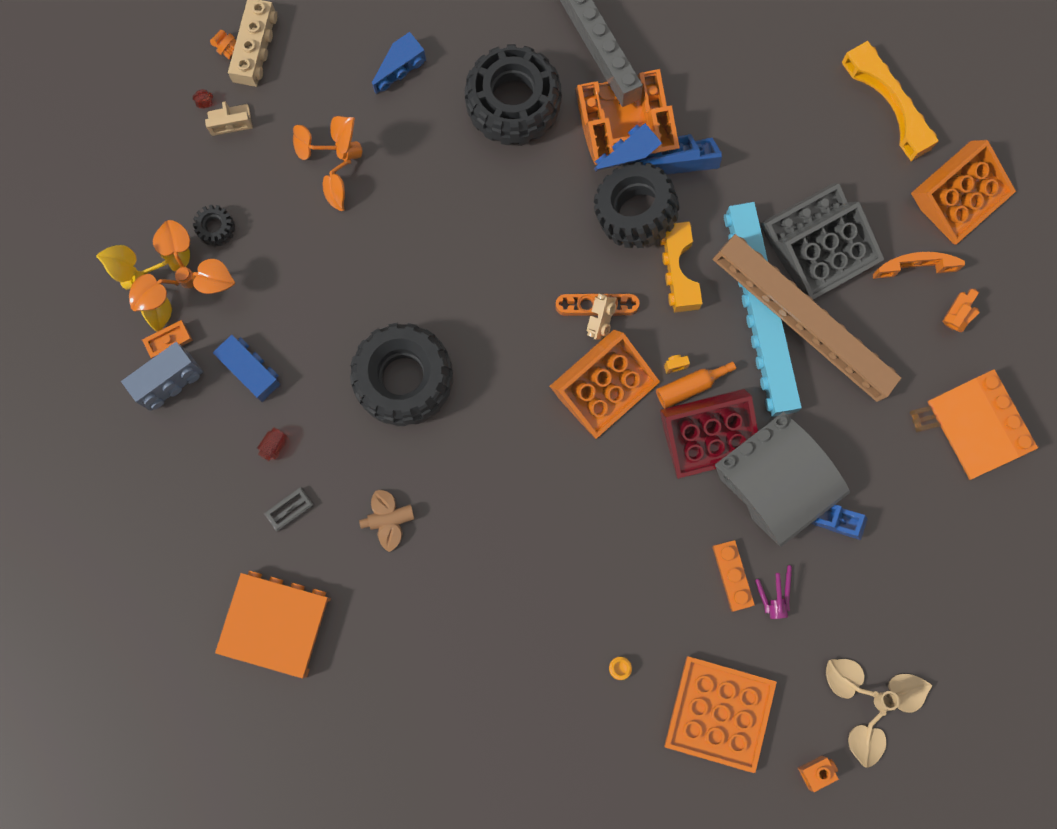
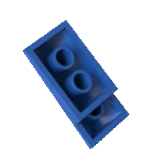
M688 134L678 137L679 149L649 154L645 159L637 161L642 162L643 165H646V163L653 164L655 169L660 167L664 170L665 174L718 169L720 168L722 153L713 137L695 141L693 136Z

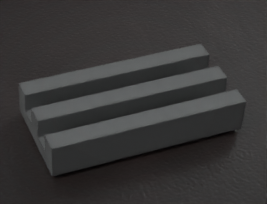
M300 487L264 514L274 529L279 532L311 509L314 504ZM299 495L302 496L301 499L273 518L271 516ZM304 502L307 503L281 523H276Z

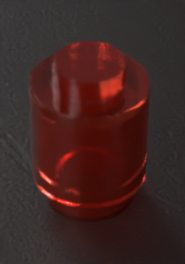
M273 427L271 431L266 433L256 448L260 451L258 455L267 461H270V459L276 460L286 445L288 436Z

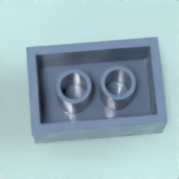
M175 342L121 382L136 403L151 411L161 407L170 396L173 397L182 391V387L188 383L191 384L197 381L203 370L192 355L178 342Z

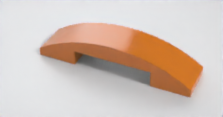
M938 252L910 253L896 257L883 264L873 274V279L895 277L901 271V268L933 265L936 267V273L958 272L965 266V261L958 257Z

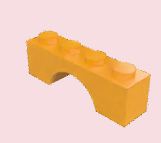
M690 222L674 223V228L670 232L667 231L666 237L660 240V244L664 245L665 252L662 253L663 264L667 265L668 273H665L666 285H670L671 293L668 294L669 305L673 306L674 313L700 310L702 306L700 284L688 279L679 267V257L689 250L693 243Z

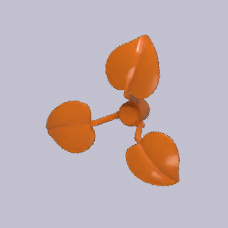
M336 116L332 119L330 132L332 139L336 142V146L311 145L312 137L310 131L303 125H295L293 127V145L300 159H309L311 155L310 149L336 150L338 158L344 160L343 163L330 171V175L324 176L323 192L331 206L337 210L345 211L344 183L335 172L345 165L351 164V159H357L362 156L360 143L358 141L351 142L355 118Z
M168 220L156 231L153 237V245L155 250L163 256L174 254L180 266L175 273L176 280L160 279L157 281L151 274L142 275L131 286L129 302L134 312L154 310L160 307L167 297L166 288L161 285L162 283L175 284L176 286L181 284L184 288L195 287L201 293L214 294L231 288L235 285V281L227 267L217 259H207L201 262L198 266V272L193 273L189 268L185 267L178 256V252H185L189 249L190 236L181 224Z

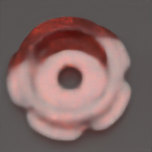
M198 90L192 97L198 108H209L213 104V94L207 90Z

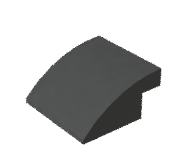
M839 183L828 185L760 223L768 241L788 274L801 291L812 299L821 296L884 260L860 202H847Z

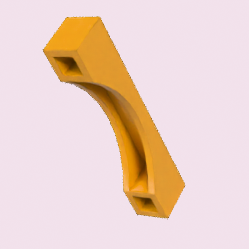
M866 41L847 52L842 64L851 77L873 87L891 105L899 123V145L909 160L913 161L932 150L938 143L936 133L928 127L924 116L916 110L912 99L904 93L900 82L892 76L888 65L882 62L875 47Z

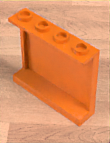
M249 571L248 575L240 573L215 653L299 678H307L309 672L307 667L327 602L331 598L325 597L326 592L313 589L312 593L304 591L305 586L291 583V587L282 585L283 580L270 577L269 581L261 579L262 574Z

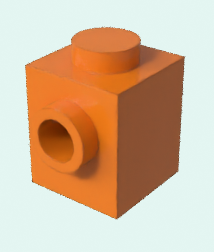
M820 756L798 767L806 786L812 792H816L839 780L836 775L838 769L832 759L828 760L825 756Z

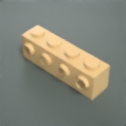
M247 0L228 70L233 83L257 87L258 81L262 79V65L268 57V42L272 41V27L277 22V11H275L272 2L263 0Z

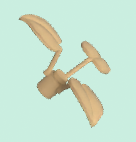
M831 659L827 663V681L836 695L849 699L857 691L873 696L874 705L880 710V713L868 724V727L858 725L851 730L848 737L851 752L864 767L869 768L879 761L886 748L884 732L881 729H872L873 725L882 716L886 715V711L898 708L903 712L912 713L919 710L924 704L932 685L920 677L910 674H899L889 681L888 687L890 691L873 692L859 688L864 682V672L858 663L849 659Z

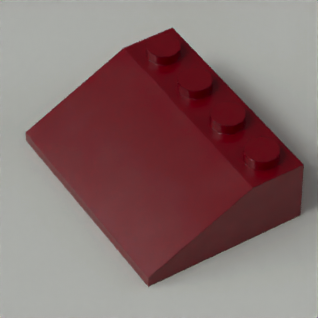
M745 389L660 410L664 433L678 479L716 469V463L758 432L752 395Z

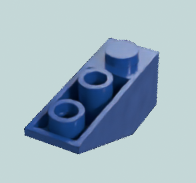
M410 32L395 41L389 49L372 81L376 94L387 90L392 83L403 79L408 72L414 68H419L426 61L424 49Z
M646 123L641 127L637 124L628 132L630 137L627 140L623 141L620 139L612 146L614 151L607 156L604 153L595 161L597 166L594 170L599 171L641 161L660 146L662 142Z

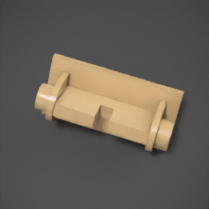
M598 293V297H595L592 312L597 313L598 318L590 316L586 330L588 331V336L594 337L595 340H600L609 334L611 317L616 310V297H607V295Z

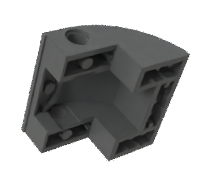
M784 412L715 464L721 481L747 505L752 520L780 547L850 493L843 477L822 448Z

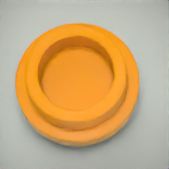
M616 657L610 662L609 672L613 678L624 680L630 676L632 665L628 659Z

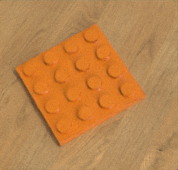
M687 656L664 747L756 773L777 682Z

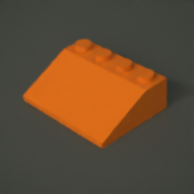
M976 140L970 141L911 194L920 210L956 245L1016 191L989 141Z
M613 330L549 387L588 432L597 439L660 381L623 332Z
M995 369L928 401L969 480L1038 449Z

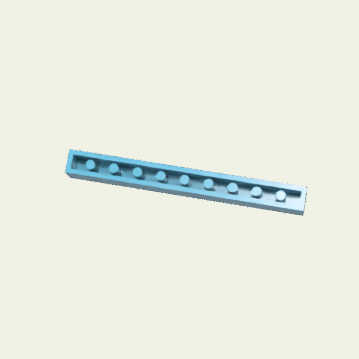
M755 202L729 206L726 214H724L725 226L729 227L730 230L728 240L736 234L743 238L752 249L761 253L768 262ZM738 282L739 287L743 288L744 308L747 307L748 311L746 317L748 328H752L753 349L756 348L758 355L756 357V366L758 370L761 369L762 373L760 378L761 388L766 391L767 395L765 399L766 409L770 411L771 417L779 416L783 412L785 414L796 413L802 407L782 320Z

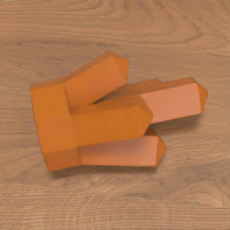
M970 289L967 294L965 292L959 293L942 322L955 331L963 332L966 326L980 313L978 308H971L979 292L976 289Z

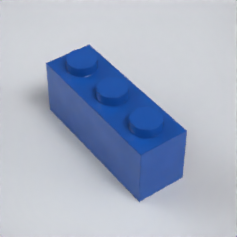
M231 335L213 354L263 402L281 385L276 380L279 375L271 367L266 369L262 365L264 360L256 352L251 354L247 350L250 346L241 337L237 340Z

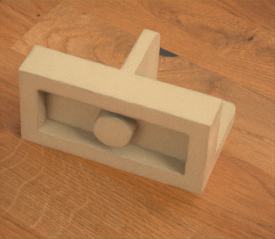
M226 101L222 102L223 109L208 111V119H205L206 128L212 136L253 128L248 104L229 107Z

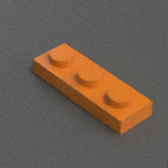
M735 540L712 546L731 611L755 606Z

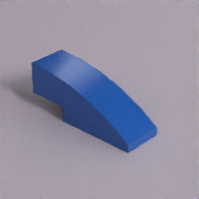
M834 505L811 524L861 540L868 519L863 514Z

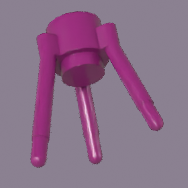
M791 565L787 566L784 599H782L780 573H776L777 599L770 600L771 605L768 603L760 580L756 579L765 613L770 614V619L788 618V611H790Z

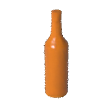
M730 362L713 370L699 369L657 388V397L664 409L710 389L716 379L736 370L734 362Z

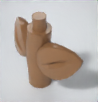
M377 490L371 499V508L374 514H368V518L359 520L361 529L370 527V530L379 529L377 536L380 544L385 550L390 552L398 546L402 539L403 533L400 524L414 520L411 505L395 510L396 501L393 495L384 490Z

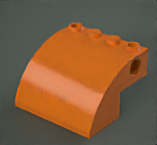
M660 69L642 72L637 75L643 85L641 99L624 107L619 103L608 82L598 83L596 81L577 85L575 92L582 127L591 158L595 165H597L595 161L604 153L608 156L614 151L612 146L620 139L623 141L627 140L630 137L628 132L637 124L641 127L646 123L662 142L651 154L679 149L672 105H666Z

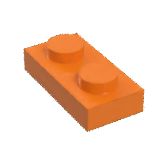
M182 320L142 339L151 359L175 342L183 346L193 341Z

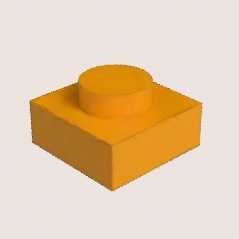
M671 356L668 358L669 361H666L664 368L666 374L685 370L690 365L688 356Z

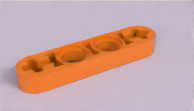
M598 294L560 295L556 300V310L564 316H598L597 313L592 312V308L584 310L580 305L583 300H590L594 304L595 297H598ZM604 294L607 297L617 298L615 302L616 310L613 315H633L639 308V299L633 294ZM564 300H566L568 304H574V300H578L577 310H574L575 305H569L565 310L563 309V306L559 304H562ZM617 300H621L620 304H626L627 300H631V303L635 304L632 306V309H628L626 305H621L620 310H617Z

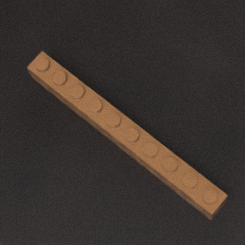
M734 234L712 259L876 402L888 397L900 381L901 377L892 367L887 366L880 360L876 353L871 352L865 347L860 339L850 334L844 325L835 321L825 309L820 308L809 295L804 294L797 288L793 281L788 280L782 275L777 267L767 262L763 255L752 249L743 238Z

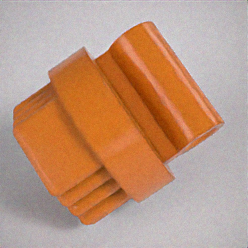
M220 30L210 40L212 46L217 47L216 52L221 56L224 55L226 58L231 59L236 44V37L231 33L227 35L224 30Z

